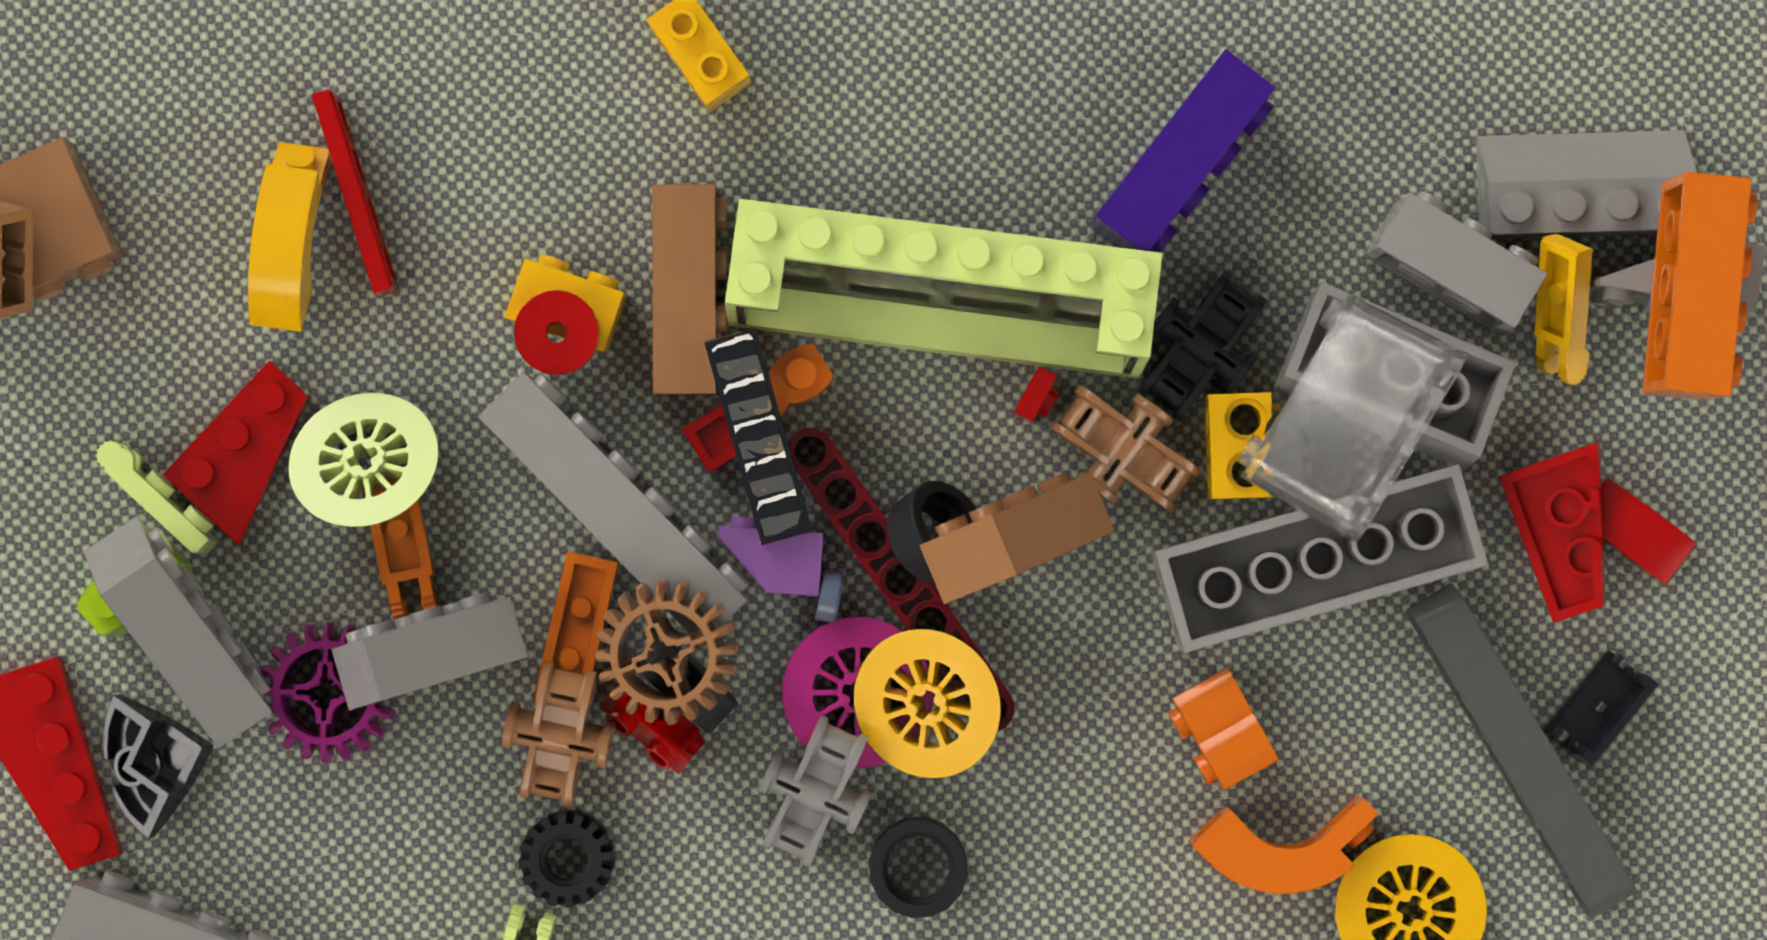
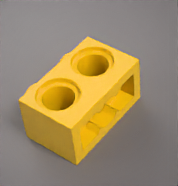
M673 0L646 19L651 31L709 113L751 84L748 72L697 0Z
M1271 392L1208 394L1204 396L1208 500L1275 497V489L1268 478L1263 460V437L1266 425L1273 414L1281 410L1280 403L1272 404ZM1237 406H1247L1256 415L1257 425L1249 435H1241L1235 432L1230 424L1231 412ZM1241 457L1253 460L1259 470L1257 481L1250 487L1238 485L1232 477V467Z

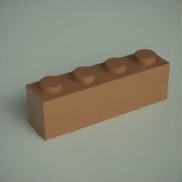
M652 184L653 394L655 396H718V389L704 343L706 340L717 338L718 332L728 331L725 301H718V280H727L728 277L727 249H718V229L727 228V197H718V190L715 184Z

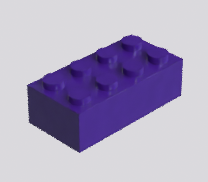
M1225 49L1098 211L1089 226L1115 247L1161 253L1178 231L1170 225L1175 216L1179 213L1186 219L1210 190V188L1202 183L1207 175L1211 172L1218 178L1243 148L1235 142L1239 134L1244 132L1250 137L1275 107L1267 99L1276 87Z

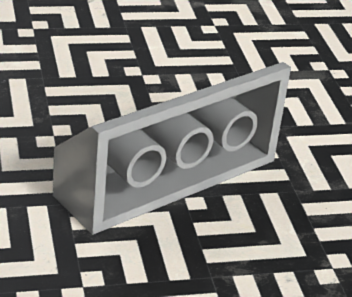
M1685 130L1477 136L1479 223L1494 233L1490 240L1540 239L1556 233L1566 238L1657 235L1662 183L1686 171L1697 172Z

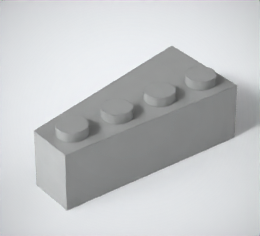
M105 871L104 876L97 874L73 885L51 940H278L271 935L256 930H250L249 935L229 928L231 920L211 911L202 910L199 916L182 909L183 901L171 894L154 890L152 896L133 889L134 880L113 871Z

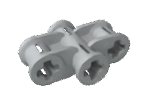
M821 714L800 764L785 758L784 751L776 749L758 792L766 794L768 791L784 797V800L776 812L762 847L770 849L772 846L800 858L801 864L809 868L830 819L845 825L846 832L854 834L872 791L864 789L859 792L846 786L860 759L869 738L868 735L861 733L857 737L829 724V718Z

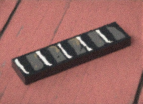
M756 327L704 341L761 545L812 532V526Z

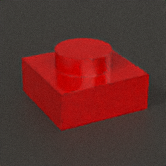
M1039 366L1012 414L1028 423L1033 421L1036 414L1046 418L1060 393L1059 390L1052 387L1057 375Z
M722 404L682 428V431L709 474L737 457Z

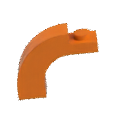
M1357 795L1312 837L1294 844H1275L1255 836L1231 809L1224 806L1188 842L1217 871L1242 886L1266 893H1299L1333 882L1355 866L1341 849L1346 844L1354 848L1363 842L1374 830L1375 826L1371 821L1378 815V812L1364 798Z

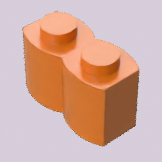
M814 344L802 345L786 352L774 363L770 372H768L781 419L787 413L790 406L803 405L821 396L834 380L832 372Z
M1228 668L1221 669L1171 697L1175 709L1169 711L1168 715L1182 740L1192 736L1201 754L1194 757L1193 760L1208 786L1217 781L1220 788L1226 790L1279 760Z

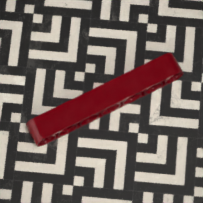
M804 428L797 431L788 443L797 474L907 630L917 629L915 620L922 609L935 607L943 612L946 618V625L942 632L956 637L970 646L990 669L999 695L1005 702V712L1000 718L998 731L1006 728L1015 714V703L1010 693L949 606L943 603L934 585L922 582L916 578L914 588L904 595L892 593L887 588L885 583L887 571L892 566L901 564V562L895 556L889 542L887 518L827 434L816 428ZM807 437L820 439L826 447L824 460L812 467L802 465L796 457L798 444ZM838 479L849 481L856 490L854 503L846 509H835L826 500L827 487ZM866 522H876L885 530V544L876 552L863 551L857 545L855 534L857 529ZM940 663L939 676L943 680L948 673L946 665ZM953 678L948 684V688L954 689L965 684L962 679ZM968 694L955 697L959 702L971 704Z

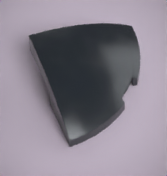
M120 694L113 695L104 725L103 756L106 760L114 759V773L121 784L113 785L111 790L129 821L147 838H152L156 836L178 808L198 777L214 745L182 724L148 706Z

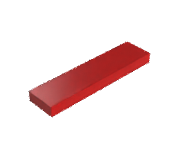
M330 89L311 94L373 294L383 297L398 292L399 285L340 97Z

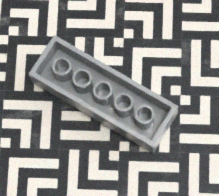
M523 372L478 416L641 584L646 583L650 587L654 597L656 583L660 579L668 580L671 595H674L679 582L683 580L690 583L688 599L691 600L701 589H706L709 591V596L703 604L705 609L709 611L718 603H722L725 606L723 613L715 618L719 626L732 618L751 599L744 592L750 585L749 582L729 562H725L719 567L707 555L713 548L710 542L693 525L690 526L688 524L682 529L670 517L677 509L656 488L651 487L646 492L634 480L640 474V471L620 451L614 449L610 454L605 451L598 443L604 436L603 433L583 413L580 414L577 411L571 416L561 406L568 398L548 377L540 374L535 379ZM667 610L688 632L700 630L687 616L673 610Z
M1459 464L1445 466L1341 496L1331 501L1320 502L1150 551L1179 651L1183 653L1489 565Z

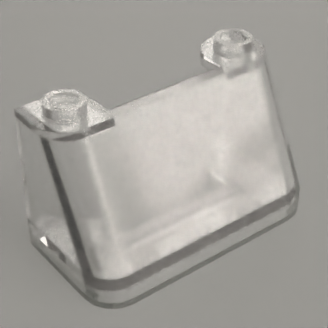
M1349 293L1343 302L1334 297L1318 323V325L1326 329L1322 342L1270 430L1266 432L1262 439L1253 434L1237 462L1245 466L1240 475L1242 479L1346 540L1358 541L1370 525L1452 386L1467 355L1436 337Z

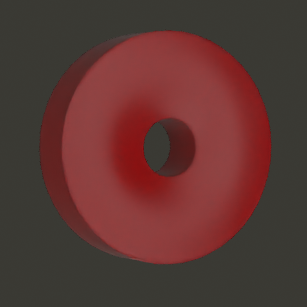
M552 290L534 296L521 308L515 321L514 339L520 355L531 367L549 375H567L580 370L592 359L599 344L600 328L594 311L584 300L570 292ZM556 323L563 324L567 331L565 339L559 343H553L548 338V329Z

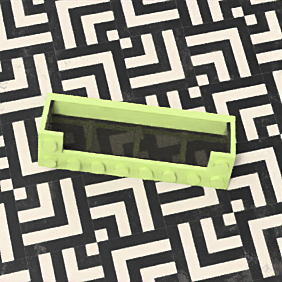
M739 198L725 307L728 326L747 329L756 327V330L1139 379L1151 355L1163 253Z

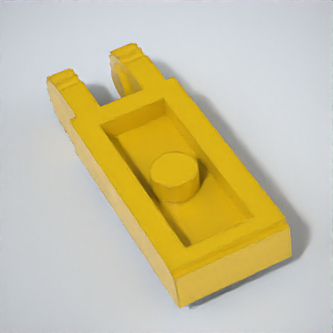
M1556 233L1543 237V240L1540 242L1539 269L1545 271L1547 275L1537 290L1534 335L1537 336L1535 353L1537 359L1535 361L1537 362L1538 370L1548 375H1554V373L1559 372L1558 377H1560L1561 381L1571 386H1576L1577 383H1581L1582 379H1585L1584 377L1589 368L1587 364L1589 363L1590 353L1584 347L1586 346L1593 249Z

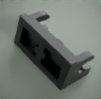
M1609 650L1602 654L1542 728L1543 732L1581 763L1591 766L1598 761L1659 686L1651 677L1638 672L1630 666L1628 659Z

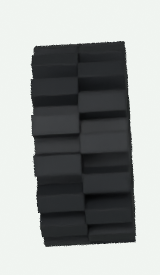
M569 810L568 812L558 811L542 818L527 832V836L522 841L519 849L521 856L518 860L519 869H522V880L525 886H530L534 891L532 894L537 899L543 898L548 901L547 904L555 907L557 905H565V908L574 907L577 904H584L590 901L608 883L615 866L616 857H614L613 852L615 847L613 840H610L607 835L608 830L603 824L599 825L593 816L589 814L583 815L575 810ZM559 839H574L584 847L587 853L586 868L582 874L575 878H561L555 875L549 868L547 862L548 850Z

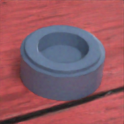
M825 569L815 620L829 623L836 621L845 580L843 572Z

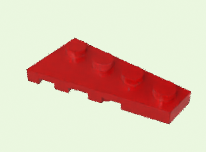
M56 656L0 674V759L67 869L71 871L123 854L62 656Z

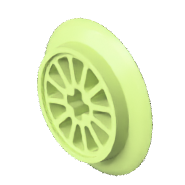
M361 393L344 397L318 411L297 435L289 457V478L292 489L300 503L310 513L323 521L347 527H363L382 523L396 517L411 507L428 488L438 463L437 436L425 414L415 405L400 397L385 393ZM374 429L371 437L367 438L366 431ZM357 432V440L350 441L347 436ZM388 433H393L392 435L386 438ZM338 443H342L345 449L340 450L334 447ZM364 456H368L372 467L366 470H362L358 461ZM326 461L335 462V463H330V464H326V465H325V462H326ZM407 463V466L405 467L397 466ZM385 477L396 479L398 481L395 485H390L385 479ZM378 484L385 492L375 496L374 486ZM364 487L366 497L364 499H357ZM346 489L343 496L338 495Z

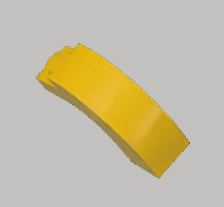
M279 142L272 164H266L256 205L249 257L248 311L250 325L302 331L312 297L311 251L315 220L331 165V156L327 148Z

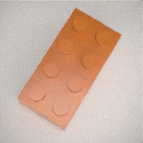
M1686 171L1662 183L1642 394L1706 401L1729 397L1732 393V387H1738L1742 375L1741 355H1735L1737 333H1743L1747 321V302L1740 300L1742 279H1748L1753 260L1752 248L1745 246L1747 225H1753L1758 207L1757 194L1751 192L1752 178Z

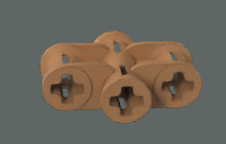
M1078 385L1074 391L1077 397L1059 422L1053 421L1049 426L1062 439L1095 460L1087 473L1080 472L1077 478L1091 473L1100 497L1112 505H1115L1119 500L1116 494L1124 482H1127L1151 502L1166 512L1173 514L1176 509L1174 502L1189 480L1191 478H1198L1202 472L1182 455L1155 439L1164 426L1170 427L1174 419L1139 394L1133 397L1132 402L1134 406L1125 418L1100 397L1083 386ZM1089 409L1090 414L1080 428L1076 430L1075 426L1086 410ZM1146 418L1147 423L1142 428L1138 436L1134 439V433L1139 428L1143 420ZM1116 460L1118 464L1106 481H1103V477ZM1174 469L1175 473L1168 481L1166 486L1163 488V490H1161L1162 484L1167 479L1171 471Z
M545 661L538 684L535 711L522 709L519 702H511L504 726L502 747L511 748L513 744L529 747L521 782L520 797L528 799L533 794L560 800L564 807L572 808L580 777L581 759L595 761L598 768H606L615 723L607 721L604 726L588 723L596 688L597 672L589 670L584 675L556 669L553 662Z

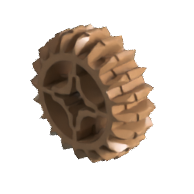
M660 579L656 583L655 597L646 583L636 586L638 602L632 596L624 593L617 599L624 614L613 609H609L604 614L605 620L615 630L604 628L598 630L596 634L598 640L610 644V648L598 650L594 654L596 661H610L611 668L600 673L599 678L601 682H608L616 678L619 686L611 691L610 697L612 700H617L627 693L632 698L625 709L629 714H634L641 704L646 705L645 721L650 723L657 719L660 708L664 709V717L668 725L675 724L678 721L679 707H681L688 720H694L699 716L696 700L704 708L711 710L717 705L716 698L711 690L720 694H726L731 688L728 681L720 676L719 673L734 675L739 668L738 664L734 661L724 659V655H732L740 650V643L735 641L724 642L723 640L724 635H728L736 629L735 623L728 621L720 626L718 625L715 618L723 613L725 606L722 603H718L709 611L705 609L703 604L709 596V591L706 589H701L694 596L693 600L688 599L690 583L683 580L679 582L674 595H671L668 580ZM660 609L673 610L687 616L700 630L688 633L677 631L669 622L668 617H662ZM643 614L648 625L644 628L647 637L646 648L637 655L628 658L627 641L630 630L635 621ZM659 639H662L666 646L675 645L677 647L690 643L672 658L676 665L672 664L669 657L659 658L658 656L646 660L663 645L658 641ZM707 645L708 665L700 683L691 689L687 679L690 675L687 664L688 656L691 652ZM654 671L662 676L667 687H673L675 693L657 691L643 683L635 673Z

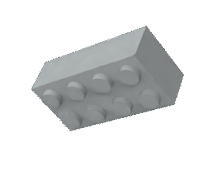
M1321 282L1309 297L1273 390L1305 404L1312 402L1326 404L1346 421L1449 464H1459L1461 469L1466 470L1481 457L1516 362Z
M136 516L83 551L101 598L218 748L272 713L264 695L271 688L258 669L261 666L257 658L244 641L238 644L230 632L232 627L223 612L215 603L211 606L201 594L204 592L201 584L187 565L182 568L172 555L175 553L174 549L157 526L149 531L140 518Z

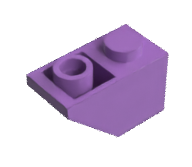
M731 516L730 527L719 526L718 537L766 592L810 596L820 595L824 533H813L814 522H810L812 532L761 545L754 518Z

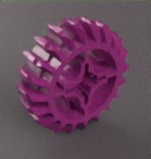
M328 621L323 628V638H320L315 624H307L304 626L305 643L295 632H290L285 636L286 643L291 649L290 653L278 646L270 650L272 657L281 663L279 668L273 665H263L260 672L264 676L274 679L273 685H269L271 690L264 695H272L273 704H269L272 711L271 714L276 712L279 718L267 730L271 735L279 733L285 728L289 731V734L282 742V747L286 750L291 749L299 740H302L300 757L303 759L311 758L316 746H319L321 762L329 763L332 761L334 746H336L342 760H349L353 757L351 741L362 752L368 751L372 748V745L365 732L369 731L376 737H383L387 730L376 720L377 717L393 719L396 716V710L384 706L383 700L367 705L363 716L354 727L343 734L335 735L336 722L340 719L342 707L347 703L345 695L331 699L328 706L323 703L326 697L319 699L318 693H306L304 691L327 684L328 678L334 680L332 686L338 685L339 690L343 691L331 649L348 644L345 634L356 631L357 627L354 625H347L342 632L341 638H338L336 622ZM322 648L321 662H317V671L313 679L309 682L289 683L298 663L311 652ZM399 695V696H396V697L389 698V699L399 698L400 695ZM289 699L305 701L312 706L315 711L316 724H319V733L311 730L298 719Z

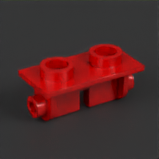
M609 693L600 706V709L606 713V720L615 723V730L624 736H630L631 734L646 747L645 752L647 756L659 767L665 770L671 768L679 775L692 757L706 743V740L699 735L702 730L680 712L678 721L675 724L668 725L665 718L663 721L657 718L653 723L645 721L646 705L641 704L634 714H629L625 709L632 698L625 693L619 699L612 700Z

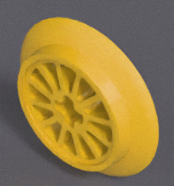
M928 629L908 630L897 633L882 641L868 654L856 678L854 708L859 727L863 734L869 736L867 742L872 749L888 764L900 771L924 778H941L958 774L977 763L986 754L995 739L1001 714L999 691L995 679L983 659L970 646L956 637ZM920 659L930 661L928 677ZM940 663L950 668L949 673L942 681L939 680ZM903 664L909 665L913 678L902 670L901 666ZM957 674L965 685L949 689L948 684ZM892 679L899 683L904 689L892 687ZM928 691L935 694L934 703L939 706L930 713L923 709L925 701L918 697H922ZM968 694L971 704L955 701L953 698ZM890 699L902 701L905 705L893 709L890 705ZM954 713L968 716V724L962 721ZM905 714L909 715L910 721L902 728L895 717ZM916 723H919L921 726L919 739L910 734L911 729ZM946 725L953 729L959 737L952 739ZM932 726L939 743L930 742Z
M1414 834L1398 835L1381 840L1365 849L1352 862L1355 866L1344 874L1340 882L1336 897L1335 916L1341 940H1376L1372 935V930L1390 922H1393L1382 940H1393L1400 930H1402L1401 940H1410L1413 931H1415L1418 940H1427L1423 932L1425 926L1441 936V940L1482 939L1486 925L1487 904L1481 880L1471 863L1458 850L1441 840ZM1410 865L1407 888H1404L1397 868L1399 866ZM1423 866L1431 869L1430 875L1417 890L1419 867ZM1387 871L1390 872L1397 889L1395 893L1390 892L1378 883V878ZM1441 877L1446 883L1447 888L1427 897L1429 890L1436 880ZM1376 887L1388 896L1389 902L1367 901L1371 888ZM1412 895L1418 896L1416 905L1423 909L1421 917H1411L1407 924L1402 923L1403 914L1397 910L1398 903L1400 901L1409 902ZM1452 896V911L1432 908L1433 904ZM1367 908L1388 910L1386 915L1367 922ZM1431 917L1452 918L1446 932L1442 931L1430 921Z

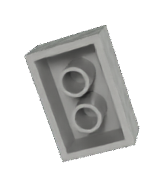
M1420 191L1418 196L1409 192L1396 201L1363 256L1496 335L1516 328L1547 275L1545 271L1536 267L1539 259L1516 245H1511L1509 250L1490 240L1494 233L1473 219L1466 218L1462 223L1446 214L1447 204L1427 192Z
M490 591L394 620L396 629L392 619L363 627L360 630L345 634L348 644L331 649L349 710L528 657L510 596L492 601Z

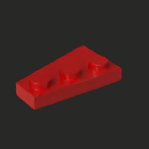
M268 361L163 473V476L237 545H243L250 529L248 527L259 503H262L266 495L271 477L282 454L285 453L310 396L274 362Z
M1600 440L1500 475L1499 479L1553 623L1603 607L1605 605Z

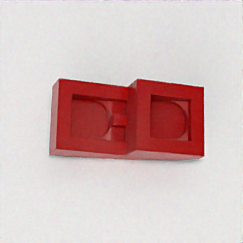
M1609 478L1602 484L1603 541L1621 552L1623 558L1666 587L1697 546L1696 542Z

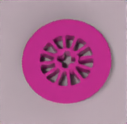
M846 617L820 626L797 646L784 673L782 701L787 721L795 736L805 747L808 745L821 714L826 715L839 706H843L844 711L835 727L841 729L848 714L853 712L855 714V736L858 737L860 735L861 729L856 718L855 708L849 704L850 696L843 693V687L845 684L853 685L861 668L860 649L862 647L874 649L885 639L903 631L887 622L874 618ZM851 647L855 649L854 672H850L839 655L840 650ZM833 656L842 670L844 678H839L821 668V665L827 658ZM920 659L928 677V663L926 659ZM903 664L901 666L902 670L913 678L909 665ZM816 674H820L838 685V688L814 689L813 683ZM928 691L922 697H918L925 701L923 709L930 713L933 704V693ZM835 695L838 697V700L818 711L816 710L813 696ZM906 714L895 717L902 728L910 721V716ZM916 723L910 731V734L917 739L920 736L921 729L919 723ZM867 742L855 768H869L887 762Z

